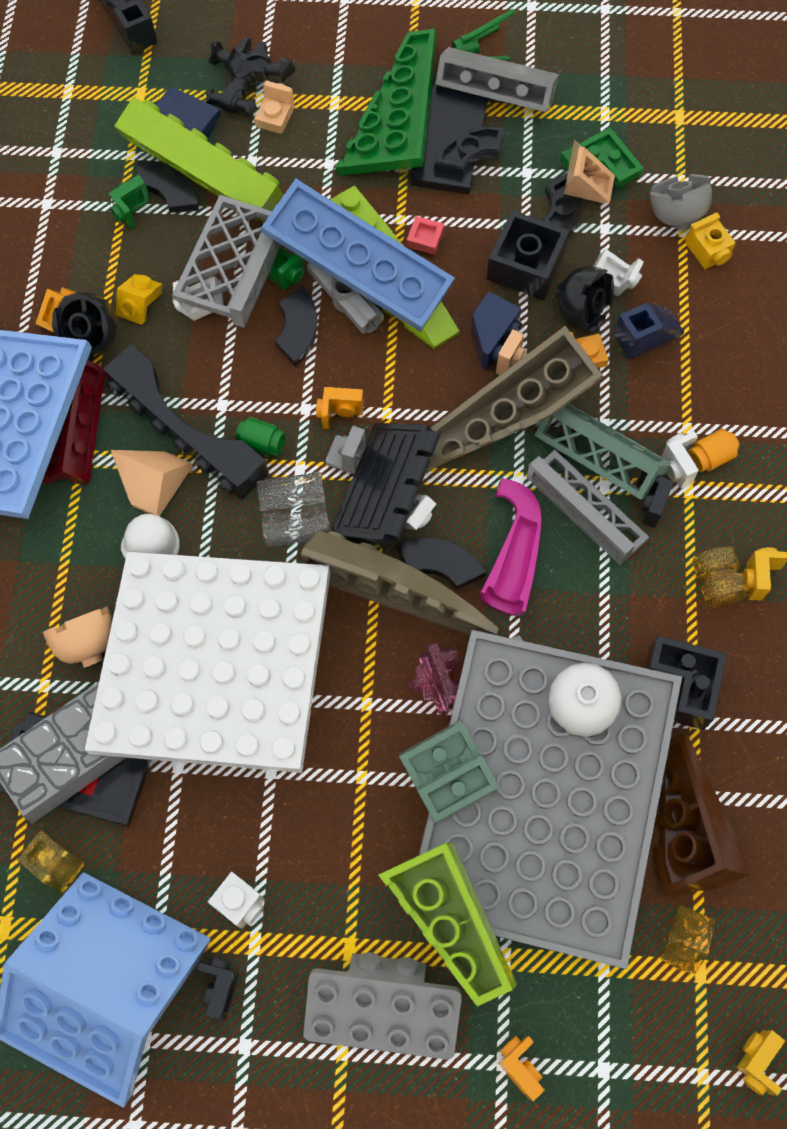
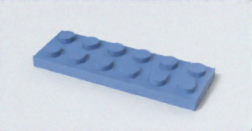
M298 179L294 180L261 227L263 234L420 332L455 279V277Z

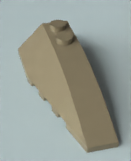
M564 326L431 427L433 431L440 434V438L433 456L427 457L430 460L427 471L550 418L604 376L567 327Z
M318 531L303 547L301 552L303 564L328 565L330 567L329 586L469 636L471 630L493 635L498 634L499 628L446 586L414 567L379 552L371 544L364 542L356 544L347 541L345 536L337 532L330 531L327 534Z

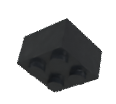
M511 210L490 254L487 280L544 300L565 253L569 230Z

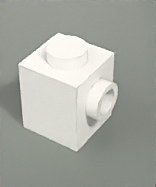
M231 871L208 903L236 926L243 929L246 923L250 926L258 918L264 908L261 904L265 898Z

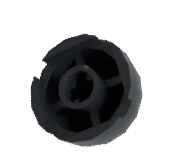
M584 266L573 270L559 284L556 298L560 313L569 324L593 332L605 321L607 315L601 314L605 305L611 306L614 295V278L612 274L606 273L608 270Z
M88 292L71 294L61 299L63 301L59 304V307L54 309L52 314V328L56 337L87 340L92 346L89 356L103 352L113 343L118 331V319L115 310L107 300L98 294Z

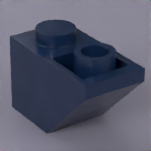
M490 291L474 311L471 327L481 368L486 371L493 361L497 363L498 354L511 331L519 332L522 327V322L519 321L521 308Z
M645 303L619 315L614 332L615 338L629 359L684 334V330L668 307Z

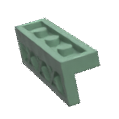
M570 403L550 418L541 421L534 435L640 500L646 498L656 477L666 474L671 462ZM553 418L562 422L565 436L556 439L546 433ZM571 428L577 432L572 434ZM580 435L587 437L592 452L586 454L578 452L573 438ZM567 440V444H568V445H566L565 443H563V442H561V441ZM597 444H599L600 446H602V447H604V448L598 449V445H597ZM606 451L614 453L619 468L608 470L603 467L600 453ZM593 456V457H594V461L591 460V459L588 458V457ZM624 460H626V461H628L629 463H631V465H627V466H626ZM638 467L648 473L641 488L630 483L627 469ZM620 472L621 477L616 475L615 473Z

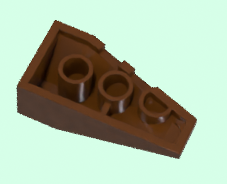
M681 733L670 739L659 797V813H656L655 826L659 827V847H655V863L663 892L666 896L721 888L749 875L735 831L688 735Z

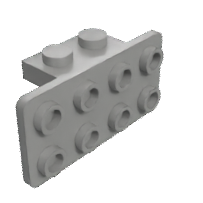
M369 952L362 954L352 953L349 972L315 968L310 972L304 1037L312 1042L449 1060L455 1055L462 992L455 986L425 983L426 963L417 962L415 959L408 957L399 959L384 958Z

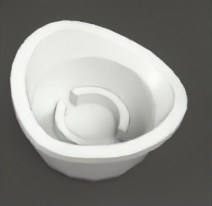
M143 514L134 518L128 524L121 543V551L125 559L127 552L177 555L180 548L179 536L173 525L166 519L153 514Z

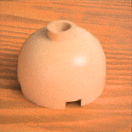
M107 606L66 621L60 627H52L44 631L43 635L51 652L60 661L68 664L82 662L85 668L103 660L101 653L106 651L113 617Z

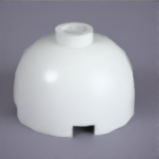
M580 663L567 667L557 675L550 687L548 704L551 716L567 732L572 735L588 737L602 733L613 724L620 712L622 696L618 682L609 671L596 664Z

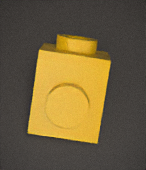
M134 274L117 288L116 315L142 325L146 322L147 306L162 295V283L151 280L146 275Z
M771 547L754 551L746 562L747 568L743 572V587L748 589V600L762 601L771 590L770 570H780L787 562V552H779L776 548Z
M762 1030L760 1034L757 1031L754 1032L746 1041L743 1047V1051L746 1054L736 1067L745 1075L743 1082L760 1096H763L765 1092L769 1095L778 1096L782 1090L781 1087L764 1074V1071L785 1042L773 1030Z

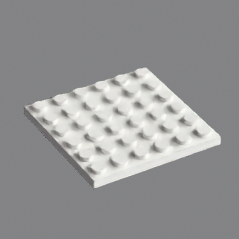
M127 552L85 751L92 755L302 773L331 574L330 567L328 565Z

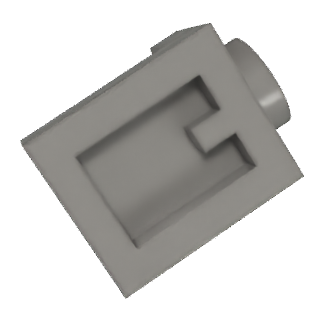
M352 426L348 437L335 436L326 457V465L354 474L366 447L365 429Z

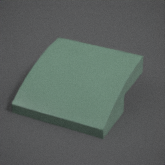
M462 720L398 754L435 823L499 788Z

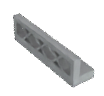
M556 450L551 452L544 460L538 456L529 464L527 479L620 566L648 541L649 536ZM553 462L564 471V479L550 467ZM573 487H581L586 491L587 500ZM597 509H605L610 514V521ZM620 531H629L637 540L632 543Z

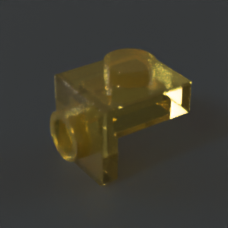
M679 905L674 914L668 943L663 949L660 959L678 970L696 974L708 956L715 919Z

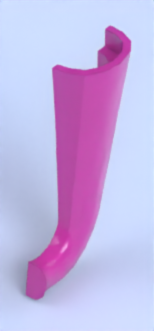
M502 478L497 486L495 498L507 499L514 506L516 516L495 565L480 593V599L487 606L498 612L519 616L526 612L534 578L541 532V510L535 495L526 486L519 482Z

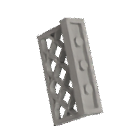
M219 195L172 294L173 299L231 318L234 325L245 328L281 247V244L263 234L261 227L252 231L247 221L257 217L267 220L272 211ZM226 207L236 210L239 216L223 222L220 215L223 208ZM243 223L247 233L231 238L227 229ZM223 231L227 241L211 247L208 241L210 236ZM251 240L254 245L253 251L240 256L236 246ZM231 248L236 258L220 264L215 254ZM211 256L216 266L199 272L197 268L198 261ZM240 265L243 271L241 277L228 281L224 271ZM220 273L224 283L208 289L203 279ZM198 281L204 290L193 296L184 293L188 285ZM227 290L229 291L231 299L228 306L214 302L212 296Z

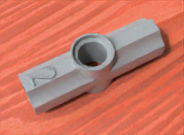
M307 264L308 272L332 298L334 308L345 313L362 334H370L378 328L384 320V315L372 301L313 264Z

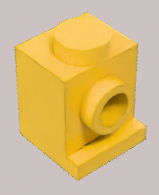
M717 212L691 224L685 244L704 270L715 264L719 266L727 262L731 258L736 244L720 223V216Z

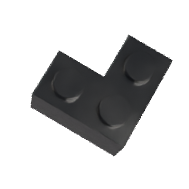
M657 635L649 648L645 668L682 676L674 722L705 730L714 720L727 654Z

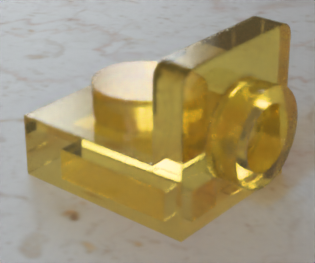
M41 830L17 859L41 882L59 893H63L84 867V863L80 859L69 853Z

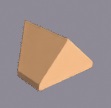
M574 139L564 194L604 204L610 203L615 175Z
M111 450L130 504L148 514L157 516L162 514L192 468L190 462L165 451Z

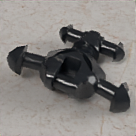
M244 37L231 53L223 50L221 41H215L210 44L211 54L209 63L212 65H217L220 62L225 63L224 67L232 76V81L227 83L223 94L215 92L214 89L208 90L206 92V103L220 105L229 113L243 111L246 117H250L257 110L256 100H245L248 94L247 90L266 81L268 75L281 76L283 83L295 72V66L291 60L283 57L280 64L271 63L266 42L260 41L256 50H253L251 39Z

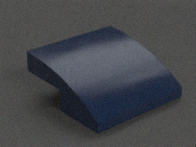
M171 87L156 104L161 110L160 113L166 117L172 114L184 123V128L189 131L195 128L207 137H210L222 112L219 108L174 87Z

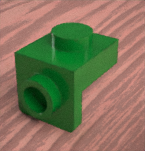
M137 175L109 192L113 205L110 207V211L119 223L124 222L132 230L136 227L132 213L151 201L144 180Z
M280 247L267 278L285 291L292 283L295 284L302 278L305 272L304 259L297 254L292 255L283 247Z

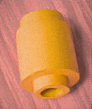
M720 429L695 442L693 447L688 450V454L697 466L698 472H710L737 457L739 442L732 432Z

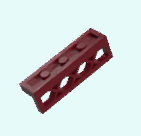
M87 360L61 429V434L58 437L42 480L43 483L50 484L62 478L79 485L90 482L105 377L104 367L90 360Z

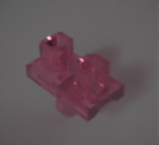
M438 644L428 645L426 647L427 652L419 657L421 665L414 667L417 678L409 683L411 692L422 691L425 701L434 699L440 715L448 713L454 707L460 679L451 681L448 671L457 669L459 658L454 648L439 649Z

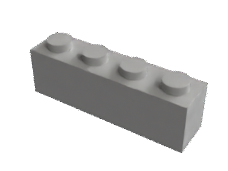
M448 47L440 55L435 85L547 112L553 102L559 74Z

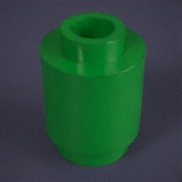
M248 417L245 422L241 421L239 423L235 438L236 440H243L258 454L267 457L271 455L279 456L285 443L286 432L281 431L279 426Z

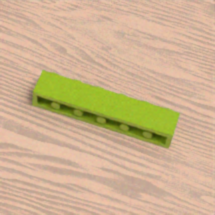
M133 96L114 125L124 139L166 165L175 168L184 176L218 197L222 195L270 211L274 210L284 196L278 186L280 182L274 176L267 172L261 175L255 171V166L242 157L239 160L230 156L232 153L220 143H216L215 146L207 142L208 138L197 129L193 128L189 131L183 127L184 123L174 115L169 114L166 117L160 113V108L146 99L142 102ZM258 217L254 218L262 224H264V222L266 221Z

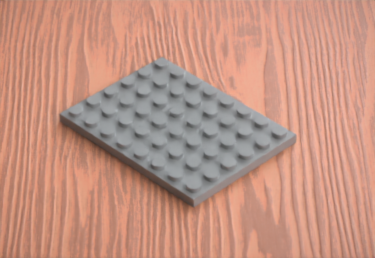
M471 630L449 726L460 720L464 722L499 788L436 823L429 813L419 855L444 843L454 844L495 936L627 969L682 676ZM580 663L596 664L609 671L618 682L622 696L620 712L613 724L602 733L588 737L572 735L567 732L551 716L548 704L550 687L557 675L567 667Z

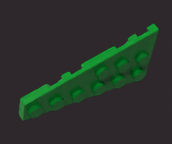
M435 28L408 32L394 57L396 61L391 71L385 73L383 77L384 84L381 90L375 92L358 124L359 131L354 140H349L344 159L339 160L335 166L338 176L424 166L438 38Z

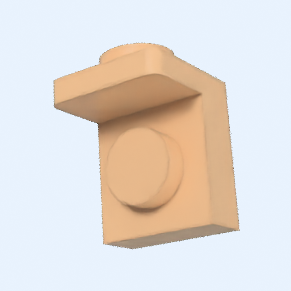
M265 81L263 86L265 97L254 118L255 127L282 134L295 108L293 91L291 87L281 83Z
M515 330L511 331L498 354L496 374L501 375L527 355L525 353L526 349L522 347L524 334Z

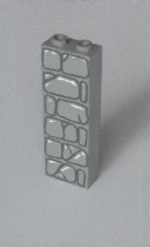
M99 682L0 749V783L22 816L30 824L38 821L126 758L92 755L85 751Z

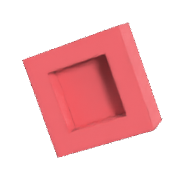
M416 216L406 240V247L435 255L444 233L445 224Z

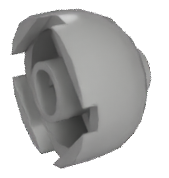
M692 174L688 175L689 181L679 182L677 176L653 185L651 187L650 199L653 212L658 220L669 226H675L678 230L689 229L694 222L702 219L712 203L710 177Z

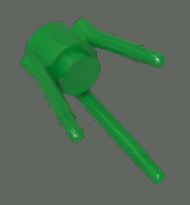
M511 9L473 32L453 40L451 43L452 48L475 54L480 53L478 40L499 30V24L513 16L516 11ZM489 56L504 61L510 60L509 56Z

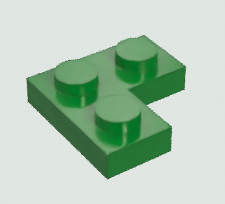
M611 128L579 143L615 175L613 184L617 189L643 175V166ZM573 147L561 153L560 161L568 170Z

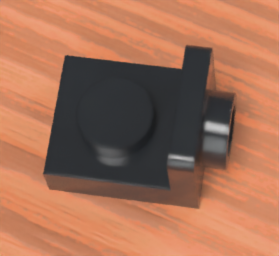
M641 472L636 487L641 488L648 473ZM664 475L656 477L641 508L642 511L647 512L643 524L653 528L656 527L674 483V481L667 479Z
M211 957L208 965L198 962L196 968L198 971L217 976L215 983L210 982L203 1005L208 1007L206 1015L226 1020L239 974L230 971L232 963Z

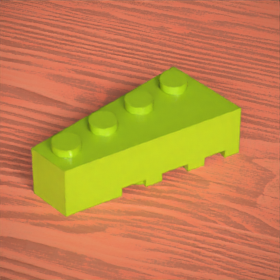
M444 843L378 875L397 897L398 902L406 913L410 914L422 930L424 937L430 945L434 946L446 962V966L476 1006L510 992L517 986L453 843Z

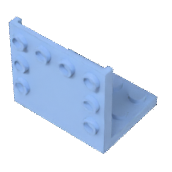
M83 872L4 963L0 987V1040L124 1108L132 1096L149 1033L207 950L211 938Z

